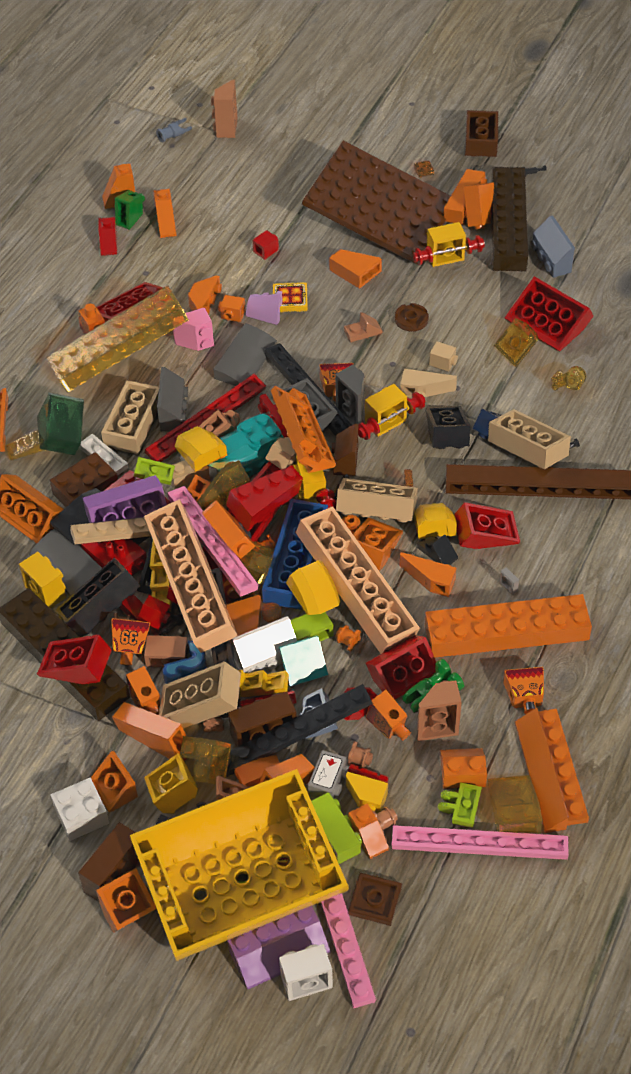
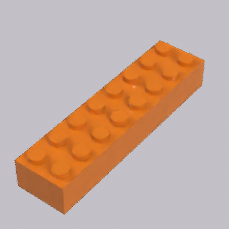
M583 594L425 612L427 640L435 658L587 641L590 639L592 629Z

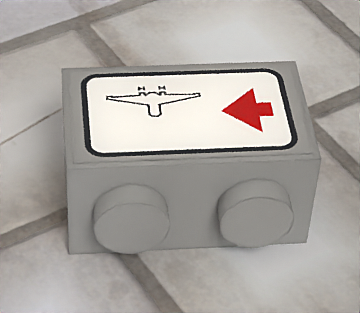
M322 750L308 784V795L310 797L318 798L328 792L333 799L335 796L340 795L342 784L340 783L342 778L346 779L349 766H346V757Z

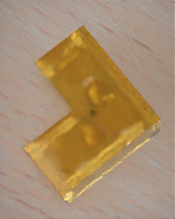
M183 736L180 755L182 758L195 760L192 775L194 781L216 785V777L221 776L225 778L231 744L217 740Z

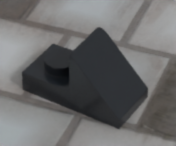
M446 535L439 539L429 536L417 543V548L434 562L451 565L458 559V555Z

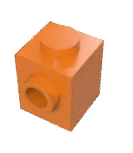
M225 295L223 301H220L218 311L221 312V319L241 322L246 311L245 298Z

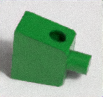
M128 190L115 198V221L117 226L130 230L143 214V202L145 201L143 194Z

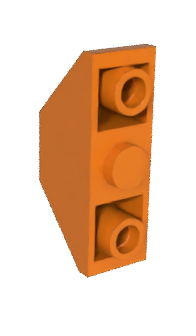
M215 275L193 284L188 294L189 307L192 311L205 307L209 315L211 305H214L217 294L222 290L220 276Z

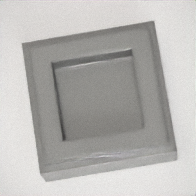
M507 567L501 570L500 584L513 595L518 591L519 579Z

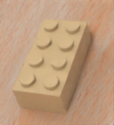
M126 381L101 432L104 444L111 449L139 454L158 413L159 387Z
M515 409L489 422V442L540 468L546 469L569 456L571 436Z
M343 478L338 488L336 511H340L345 515L355 513L362 517L377 516L382 520L392 518L397 519L399 522L412 521L416 509L418 488Z
M224 661L163 685L159 716L178 722L182 725V728H186L237 709L241 672Z

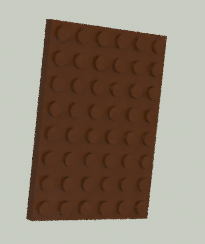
M343 140L304 197L302 205L418 265L417 262H414L413 252H415L416 248H419L421 251L425 250L427 246V230L429 228L444 225L446 221L444 218V207L451 195Z

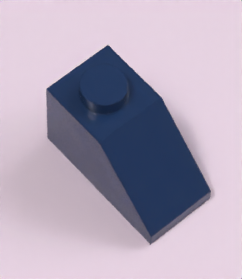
M481 409L473 429L478 431L477 435L488 439L489 422L502 415Z

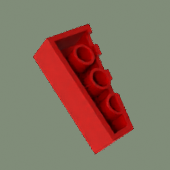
M291 465L231 489L226 506L248 532L256 523L262 522L265 516L269 513L272 514L276 511L277 507L284 505L297 495L303 477Z

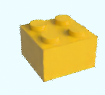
M36 552L19 563L25 588H30L50 609L66 599V586L62 581L63 574L58 568L52 566L48 557H43L39 552Z

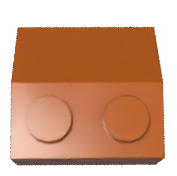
M482 748L440 750L443 789L460 788L461 782L486 787L487 768Z
M136 868L96 890L102 912L113 933L157 909Z

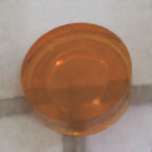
M267 603L262 608V617L266 622L272 623L279 620L282 616L281 607L276 603Z

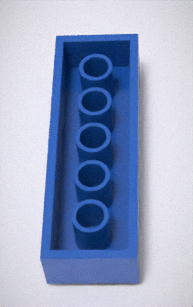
M296 499L290 500L262 587L263 603L302 609L286 581L298 568L316 561L302 543L296 531L302 519L328 509V505Z

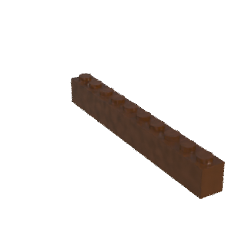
M447 464L446 494L631 500V470L552 467L543 469L540 467Z

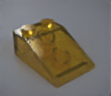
M240 461L227 463L198 499L197 503L203 511L216 500L222 506H225L231 489L250 482V478Z
M530 775L488 779L496 832L541 834L543 820Z

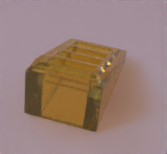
M39 429L5 445L10 461L46 450Z

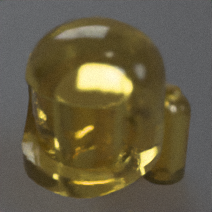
M579 366L571 367L566 373L559 370L551 378L553 382L551 387L554 391L563 386L571 390H579L586 380V372Z

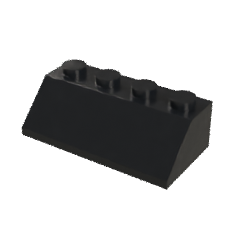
M113 558L55 611L79 637L87 636L91 633L93 627L107 618V615L112 610L119 608L122 601L128 596L133 595L140 584Z

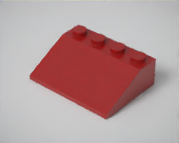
M534 276L504 318L560 352L586 328L593 318V314L589 307Z
M144 282L96 308L105 320L108 334L121 338L127 332L139 329L142 324L154 321L155 317L168 314L169 310L175 307L167 288Z

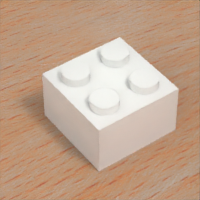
M91 777L51 794L54 808L69 841L110 824L107 811Z
M324 944L310 945L305 950L298 952L290 951L279 957L281 979L288 1001L333 988L332 967Z

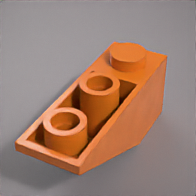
M400 553L401 568L428 591L449 597L456 580V567L420 558L412 554Z

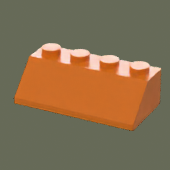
M2 474L0 477V517L38 543L46 534L54 529L50 525V521L64 509L17 475Z

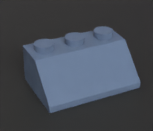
M549 216L533 233L531 247L538 254L539 260L544 263L547 272H550L554 278L572 272L575 247L554 216Z

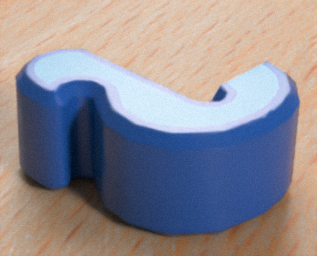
M188 641L191 657L165 664L163 668L165 683L168 684L206 669L205 651L200 653L193 641Z

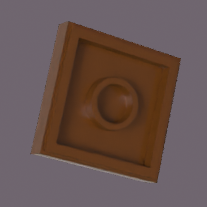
M360 872L348 914L391 926L401 893L402 883Z

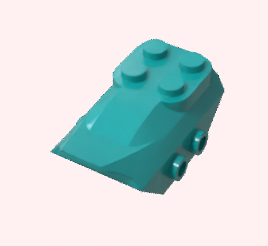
M256 415L241 422L237 426V430L219 438L227 447V456L210 463L208 466L216 468L223 478L236 481L250 478L252 475L260 472L269 462L265 458L272 445L279 438L284 437L279 427L268 415Z

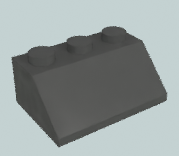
M354 365L335 374L336 407L352 425L362 422L365 403V376Z
M161 367L157 404L160 431H172L186 421V413L184 411H187V400H185V397H188L189 394L188 387H185L184 379L166 367Z
M308 378L283 389L289 393L292 388H295L307 395L322 433L337 414L335 408Z

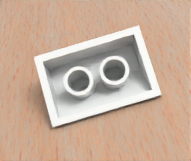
M284 617L232 638L235 663L239 670L242 669L246 674L260 670H271L283 664L279 647L297 641L289 617Z

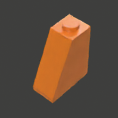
M130 163L114 166L102 196L105 209L115 208V198L128 190L135 192Z
M494 182L464 187L468 227L474 226L475 229H482L484 225L490 224Z
M340 249L329 258V270L360 289L382 271V259Z
M217 500L202 512L227 546L240 559L255 547L239 522Z
M260 594L227 605V611L238 636L260 627L262 611Z
M300 754L266 768L259 784L297 769L305 786L309 783L315 767L303 754Z

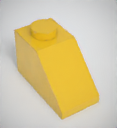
M347 772L346 787L357 806L361 807L368 804L376 814L381 812L388 795V783Z

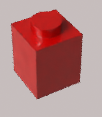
M268 230L252 240L253 252L264 260L279 250L278 237Z
M149 595L140 610L137 620L150 622V626L159 629L162 623H167L171 615L168 613L171 605Z

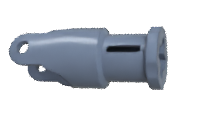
M183 118L168 124L163 129H157L156 134L159 141L163 143L168 138H175L190 131L192 126L181 128L179 124L187 120V118Z

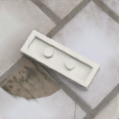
M94 434L78 443L79 448L88 456L96 452L117 473V476L129 468L128 463Z

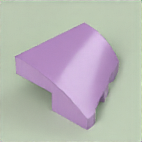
M277 291L276 294L271 295L268 292L262 295H250L246 316L278 325L280 321V307L282 305V291Z

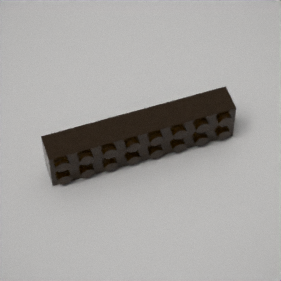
M492 167L491 183L494 182L492 202L493 271L527 272L528 238L525 167Z
M27 588L0 607L1 624L40 663L50 642L79 638L30 588ZM107 664L98 683L77 684L57 680L97 721H100L130 698L128 684Z

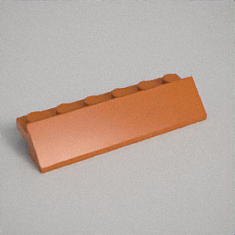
M274 386L270 390L273 401L278 408V413L281 415L282 423L287 430V436L292 442V448L296 452L299 463L305 465L308 473L334 468L336 466L335 460L307 395L295 388H292L288 393Z
M535 708L516 720L515 726L545 833L566 830L569 825L588 823L589 816L557 709L538 711V708Z

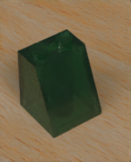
M48 393L37 415L40 449L70 455L76 454L81 444L84 399Z

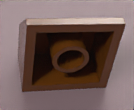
M353 424L337 434L336 442H332V453H334L333 458L336 463L334 475L344 476L348 474L349 476H356L358 424Z

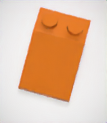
M368 517L353 535L380 572L402 536L403 530Z

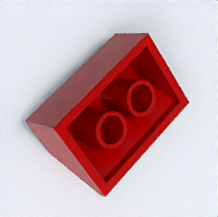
M414 635L365 664L382 692L387 690L395 700L404 695L421 680L430 678L435 673L436 659L426 637Z

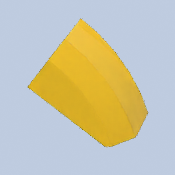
M196 426L177 437L175 448L195 472L227 456L226 445L214 433Z
M444 503L419 505L415 510L413 517L418 539L429 536H456L457 523L454 514Z
M320 560L298 568L286 581V584L307 615L322 614L339 606L340 599L335 584L327 568Z
M179 753L144 777L153 804L162 813H175V810L192 798H196L198 788Z

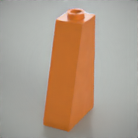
M126 702L112 716L117 728L121 732L168 759L179 753L185 761L193 751L182 725L178 722Z

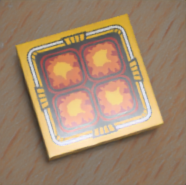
M307 283L273 284V294H276L277 291H282L280 312L308 311Z

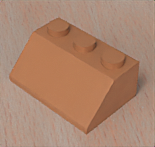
M231 80L215 89L214 96H211V106H214L212 118L215 119L213 131H216L217 138H235L238 119L235 80Z
M456 680L435 683L419 703L418 741L459 735L462 701Z

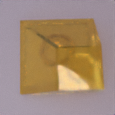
M515 318L494 346L517 367L539 339L537 333L526 322Z
M252 541L255 547L242 559L239 558V560L254 580L262 584L268 574L274 549Z

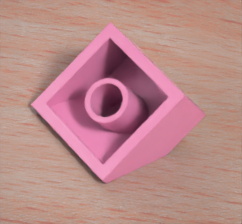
M205 307L172 317L174 342L176 345L196 351L214 346L212 321Z

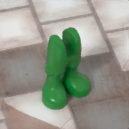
M440 659L435 663V673L430 678H425L411 687L403 695L402 700L406 704L413 702L410 708L415 713L418 712L419 703L435 683L456 680L459 691L464 689L465 685L459 674L456 672L452 673L449 664L444 659Z

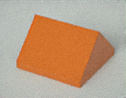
M111 751L91 777L103 804L109 812H113L138 797L135 781L116 753Z

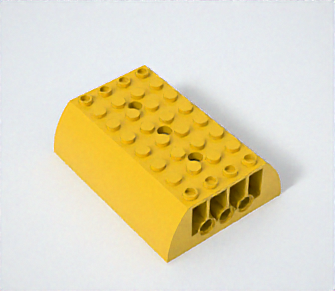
M297 769L130 835L176 961L348 891L346 879ZM282 857H287L290 859V863L287 866H280L278 860ZM240 874L249 876L245 883L236 881ZM198 891H205L207 896L203 900L195 899V894Z

